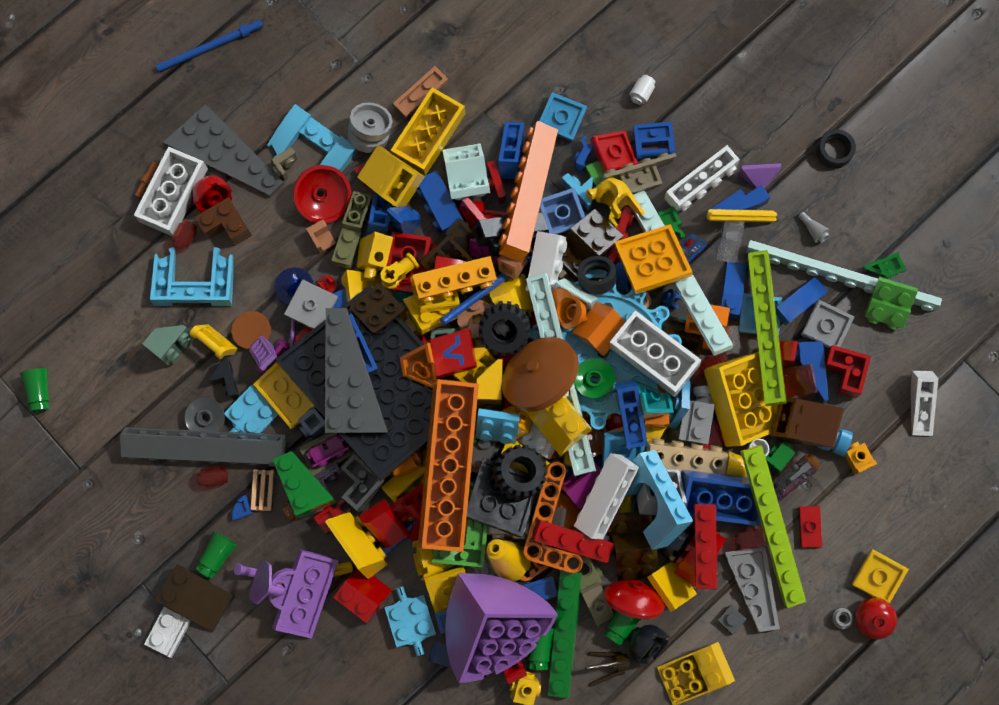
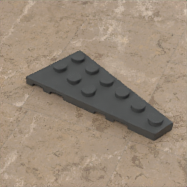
M206 104L163 142L165 146L202 160L206 166L222 174L224 173L268 197L273 196L285 185Z
M326 308L325 433H388L347 308Z

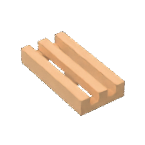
M254 469L251 497L252 511H272L274 470ZM261 475L259 506H256L258 476ZM266 475H269L267 507H264Z

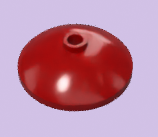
M315 165L306 169L297 178L293 188V200L297 210L303 217L314 223L323 219L325 223L339 219L347 211L352 196L351 186L346 176L340 170L329 165ZM322 189L323 195L317 196V191Z
M619 580L607 585L604 590L603 597L606 603L624 615L639 619H652L659 617L664 612L665 603L657 591L641 581Z

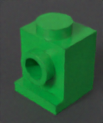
M783 441L779 447L775 444L768 453L771 457L766 456L768 467L777 474L781 472L795 454L792 450L793 447L786 441Z

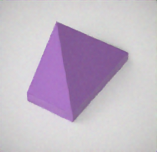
M781 163L742 166L739 174L755 189L760 185L765 189L779 173Z

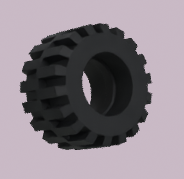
M498 301L497 305L491 304L489 309L486 308L484 310V314L481 315L478 334L479 338L481 337L482 345H486L488 351L493 350L494 355L502 353V356H506V353H510L511 356L515 354L516 350L518 352L521 351L522 346L527 344V339L530 335L528 315L526 316V311L523 308L520 309L516 303L512 305L511 301H507V304L503 303V301ZM507 319L515 324L517 330L510 337H499L492 330L493 324L498 320Z
M515 445L513 448L511 446L494 461L495 465L491 472H494L491 478L496 481L494 487L495 489L499 487V493L501 495L505 493L507 499L513 497L515 501L525 500L543 487L542 484L546 482L547 478L545 475L548 474V469H544L547 464L546 461H541L543 456L541 453L537 455L535 448L529 450L528 445L522 447ZM518 462L527 468L529 473L527 483H519L512 478L509 471L511 463Z

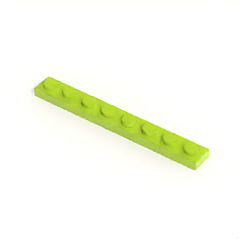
M768 250L748 253L764 402L766 406L786 404Z
M757 445L740 451L784 607L790 608L806 602L763 447Z

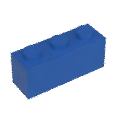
M436 170L426 175L416 192L419 198H424L426 202L424 208L428 215L432 214L434 218L432 223L436 231L443 233L459 217L461 219L462 217L438 171Z

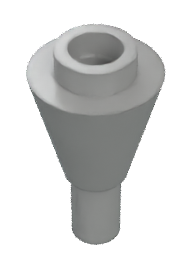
M805 212L798 216L806 224L815 243H823L829 238V228L812 220Z

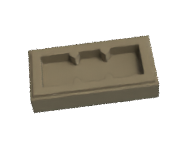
M599 582L580 591L597 626L614 617L612 608L604 600V591Z

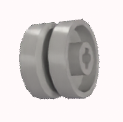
M362 103L357 105L351 111L346 133L352 147L366 153H373L377 145L384 148L387 145L393 122L391 114L379 104Z

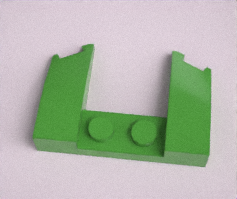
M470 482V485H469V496H468V500H469L470 493H471V490H472V487H473V484H474V483H471V482ZM467 519L464 551L431 549L435 558L431 562L484 568L488 526Z

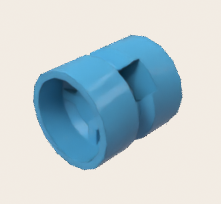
M845 429L838 431L835 447L832 448L835 454L843 457L846 455L851 444L853 432ZM816 446L817 448H820L825 451L831 449L830 447Z

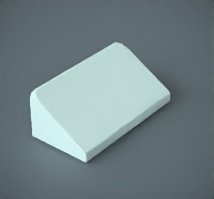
M565 278L556 283L557 288L569 291L581 300L588 310H591L598 300L596 296L585 292L581 287Z

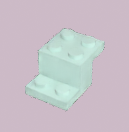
M481 144L443 150L451 199L463 200L468 196L481 197L486 195V193H490Z

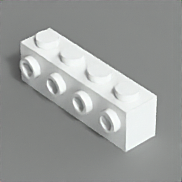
M726 145L666 191L664 199L671 207L674 206L677 213L681 209L683 211L687 210L692 205L691 202L696 198L699 200L707 194L706 190L711 186L713 188L717 187L722 182L723 177L726 175L729 177L735 173L740 159Z
M610 453L604 462L600 475L595 480L591 493L586 498L582 511L577 516L574 527L591 539L603 540L639 466L622 455Z

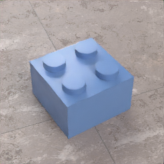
M575 188L541 199L539 213H543L549 229L546 233L566 237L570 228L585 217Z

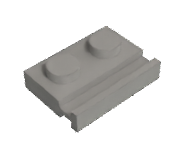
M690 401L689 410L681 421L678 440L708 445L715 404Z

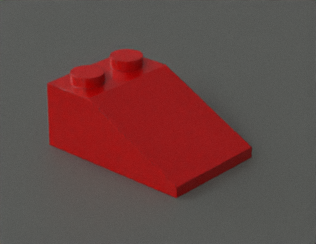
M392 232L391 237H393L386 266H391L396 261L399 263L406 257L407 253H410L419 264V268H414L407 273L406 278L399 282L396 288L390 290L414 294L410 278L414 274L427 272V269L420 261L432 249L431 237Z

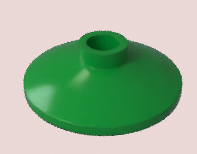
M591 358L579 364L574 384L581 395L590 399H598L606 396L612 390L615 383V374L612 367L606 361ZM592 377L598 378L597 383H592L590 380Z

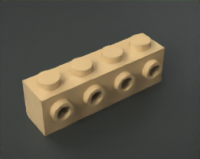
M652 438V441H647L648 445L645 446V452L656 450L665 468L680 469L681 473L682 470L725 475L729 454L723 451L722 447L711 445L710 448H703L702 444L691 443V446H686L684 442L680 441L664 443L665 440Z

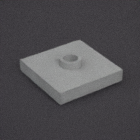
M302 280L284 315L309 328L315 329L326 320V308H334L339 297Z
M818 299L801 336L813 342L823 341V346L828 349L831 345L841 347L854 316Z

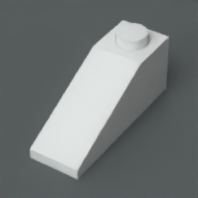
M912 371V435L933 436L938 377L933 371Z

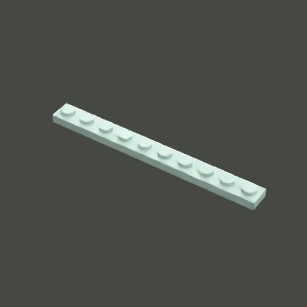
M643 190L633 194L645 212L642 216H639L632 209L643 232L665 226L646 192ZM693 274L692 277L673 282L713 355L715 356L732 349L733 344Z
M752 240L749 241L745 253L768 250L770 263L778 265L781 263L787 265L789 269L804 270L811 276L820 275L828 281H840L847 287L863 288L865 292L871 294L878 280L877 278ZM918 291L912 305L921 306V309L926 311H935L941 305L942 298Z
M543 273L526 278L540 337L563 339L548 275ZM573 383L565 396L582 416L575 384ZM585 435L568 450L574 476L596 471L588 436Z

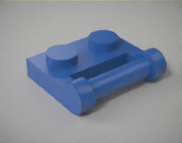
M672 122L633 125L637 160H642L644 157H656L663 153H668V155L675 153ZM668 143V148L642 150V145Z

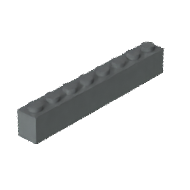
M125 427L120 434L121 457H128L130 460L148 458L150 461L168 459L170 462L188 460L191 463L208 461L211 464L228 462V464L232 465L248 463L252 466L259 464L275 466L273 459L286 454L285 435L131 427Z

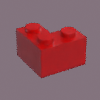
M834 345L830 346L825 357L826 370L842 374L837 390L838 394L852 398H858L862 394L871 356Z
M716 532L718 555L726 538ZM693 536L685 548L686 555L681 554L675 562L678 566L674 573L695 587V544Z

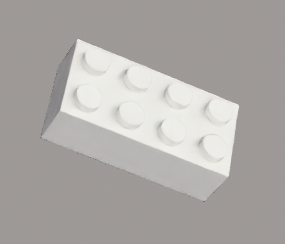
M168 147L134 214L135 218L142 224L174 237L193 200V187L200 179L204 178L208 170L204 161Z
M634 311L610 341V348L674 397L701 364V359L637 311Z

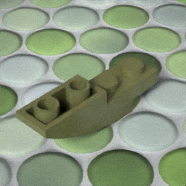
M353 191L331 260L332 265L351 269L354 257L358 253L359 241L363 236L372 195Z

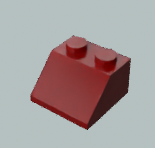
M357 569L344 582L333 598L368 624L393 590L375 576L367 579Z

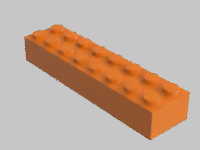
M440 379L433 381L418 548L464 551L479 387L477 383Z

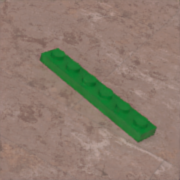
M563 570L560 571L556 610L558 615L555 620L548 696L570 698L582 572L570 573Z

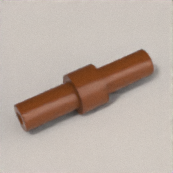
M151 162L146 174H143L139 180L141 183L134 196L142 198L159 164Z

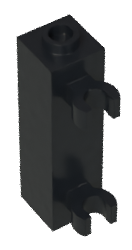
M538 213L531 241L532 251L534 250L537 231L546 233L549 230L543 213ZM508 216L481 219L472 229L478 247L489 246L488 249L491 257L499 255L498 251L501 248L499 240L505 232L503 224Z

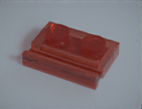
M812 363L783 369L786 398L818 392Z

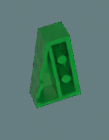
M292 451L273 459L291 506L298 518L337 503Z

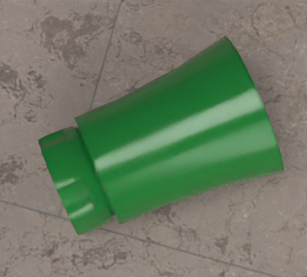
M40 368L20 372L29 411L39 412L50 409L48 369Z
M213 531L210 541L195 569L206 577L213 579L216 572H219L226 559L238 545L224 535Z
M616 611L604 635L621 646L641 619Z
M551 628L546 636L542 635L536 642L537 647L527 655L528 669L548 670L555 628Z

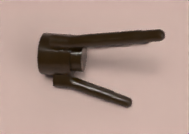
M621 651L589 652L590 656L614 658H611V662L585 667L586 671L612 667L613 671H615L591 682L590 686L592 687L618 675L625 674L626 670H630V661L628 654H621Z

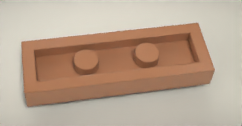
M434 66L393 103V106L407 119L418 109L431 87L440 90L448 82V78Z

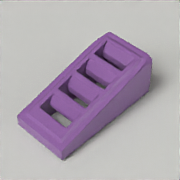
M260 336L249 347L250 353L262 370H265L277 358L273 344L264 336Z

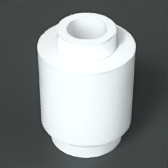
M642 75L638 78L629 94L631 100L638 105L646 104L655 88V80L648 75Z

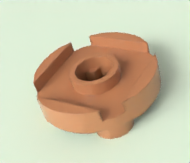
M479 300L458 315L457 323L460 331L469 328L472 340L481 339L478 334L479 323L473 324V317L483 315L486 308L489 309L491 304L484 300Z

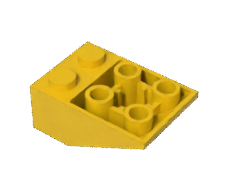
M377 145L357 178L395 207L406 206L425 177L380 145Z
M719 642L657 667L672 705L681 704L735 681Z

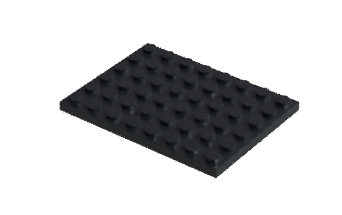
M369 285L341 308H347L349 315H353L378 369L370 372L369 376L388 433L338 434L381 482L428 443L433 388L408 377H403L400 357L424 344L399 316L377 334H372L351 311L350 305L373 288ZM326 320L275 359L277 364L324 418ZM452 375L443 378L436 376V379L457 381Z

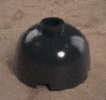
M689 525L669 546L658 548L660 553L666 559L675 563V558L678 559L690 543L689 535L694 536V528Z
M652 624L644 625L641 628L636 627L630 634V655L640 666H646L650 664L647 660L652 656L656 659L668 645L666 638H670V636L664 630Z

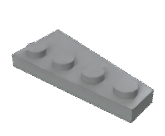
M759 547L725 552L724 555L757 631L764 632L780 629L766 548Z

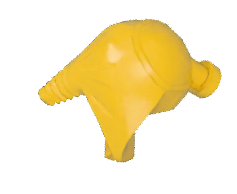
M616 178L605 179L597 187L586 190V195L590 200L596 199V202L609 206L611 213L608 222L616 229L618 224L615 219L621 217V210L625 205H629L639 216L645 213L628 186Z

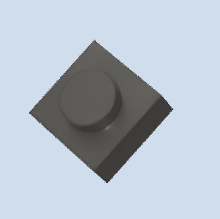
M730 605L717 621L733 635L747 619Z

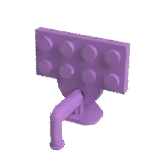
M299 549L292 569L284 568L272 575L271 564L263 560L257 569L238 563L234 567V573L237 576L254 577L249 594L250 600L254 604H259L267 596L270 603L278 608L272 626L274 630L312 638L339 560Z

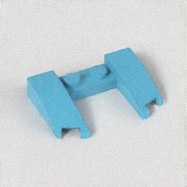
M296 104L283 119L267 144L269 148L273 146L277 154L276 156L290 148L298 137L302 135L327 153L320 165H329L341 172L358 153L357 149L352 147L349 141L342 136L339 137Z
M175 247L169 248L170 255L159 259L157 254L154 255L150 295L153 306H173V303H211L212 306H232V254L227 259L219 255V248L214 247L211 282H175Z

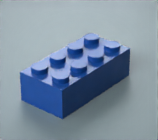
M682 470L681 478L687 501L685 507L691 517L694 518L695 504L716 505V521L760 525L759 515L748 478Z

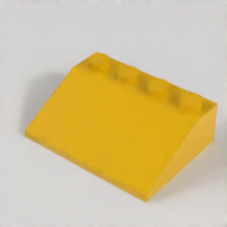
M759 352L704 369L726 447L742 446L771 433L778 405H765Z

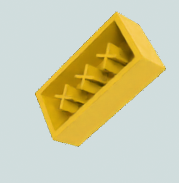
M431 87L392 147L391 153L423 176H426L465 116V106Z

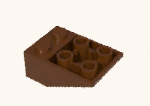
M786 398V404H779L777 407L770 436L781 442L786 441L789 444L834 448L843 408L796 398Z

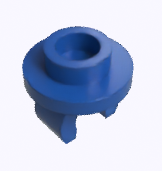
M673 289L665 291L661 296L662 306L670 309H679V306L674 301L675 299H682Z

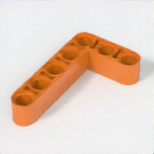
M553 462L547 468L548 474L545 475L547 479L540 492L524 547V555L530 561L566 572L576 573L581 570L583 565V559L579 554L531 539L538 519L552 523L566 475V467L561 462ZM554 465L562 468L561 476L555 477L552 475L551 468ZM549 485H553L557 490L556 495L553 497H549L545 492L546 487ZM543 505H547L551 509V514L547 517L540 514L539 510ZM535 545L539 548L537 556H531L528 553L530 546ZM552 551L557 552L559 560L551 562L548 559V553ZM572 557L577 558L579 566L571 568L568 565V559Z

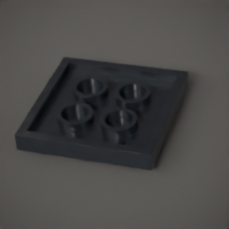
M482 458L468 500L467 519L522 538L536 493L525 500L515 501L513 497L507 499L505 493L503 495L499 493V487L496 489L494 487L496 481L491 478L494 472H491L492 467L495 465L494 461ZM509 467L510 475L515 481L519 483L528 482L529 474Z

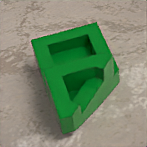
M898 252L864 266L865 270L885 278H891L907 270Z

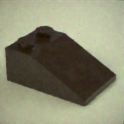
M177 564L156 601L214 632L234 595Z

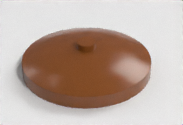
M544 337L528 343L511 358L505 368L502 377V391L505 398L513 407L525 412L540 411L552 406L569 391L577 377L579 362L576 352L569 343L557 337Z

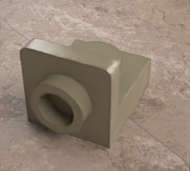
M292 147L272 159L274 164L272 169L278 177L282 176L284 180L288 179L284 168L291 167L298 159Z

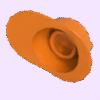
M563 288L552 290L559 323L562 327L572 329L583 321H587L586 306L581 300Z

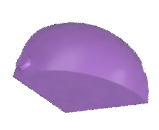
M458 573L448 602L445 627L447 653L457 681L459 683L482 680L485 675L493 672L499 674L521 661L537 647L536 642L541 636L547 635L556 620L557 612L541 596L516 582L493 575Z

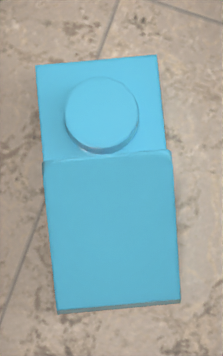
M569 173L564 175L561 184L567 190L575 188L580 204L587 211L591 209L592 200L587 197L586 190L592 189L593 177L580 186L581 183L575 176L571 177Z

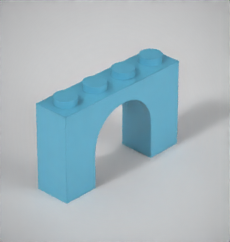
M656 450L642 452L632 461L639 466V469L625 496L638 494L644 483L650 486L655 493L658 504L657 516L643 531L651 549L654 550L669 546L693 520Z

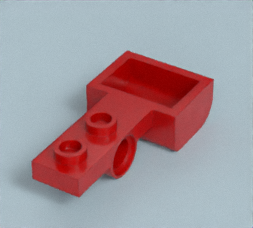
M424 483L391 505L384 499L359 515L361 522L383 547H392L409 535L405 520L410 517L413 519L421 518Z

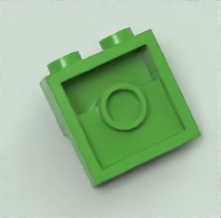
M879 277L865 309V317L874 324L879 322L886 323L893 330L898 328L904 329L911 313V306L918 293V288Z

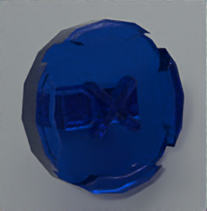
M297 267L287 268L282 271L275 282V293L280 301L289 306L302 280L314 285L310 274L304 269Z

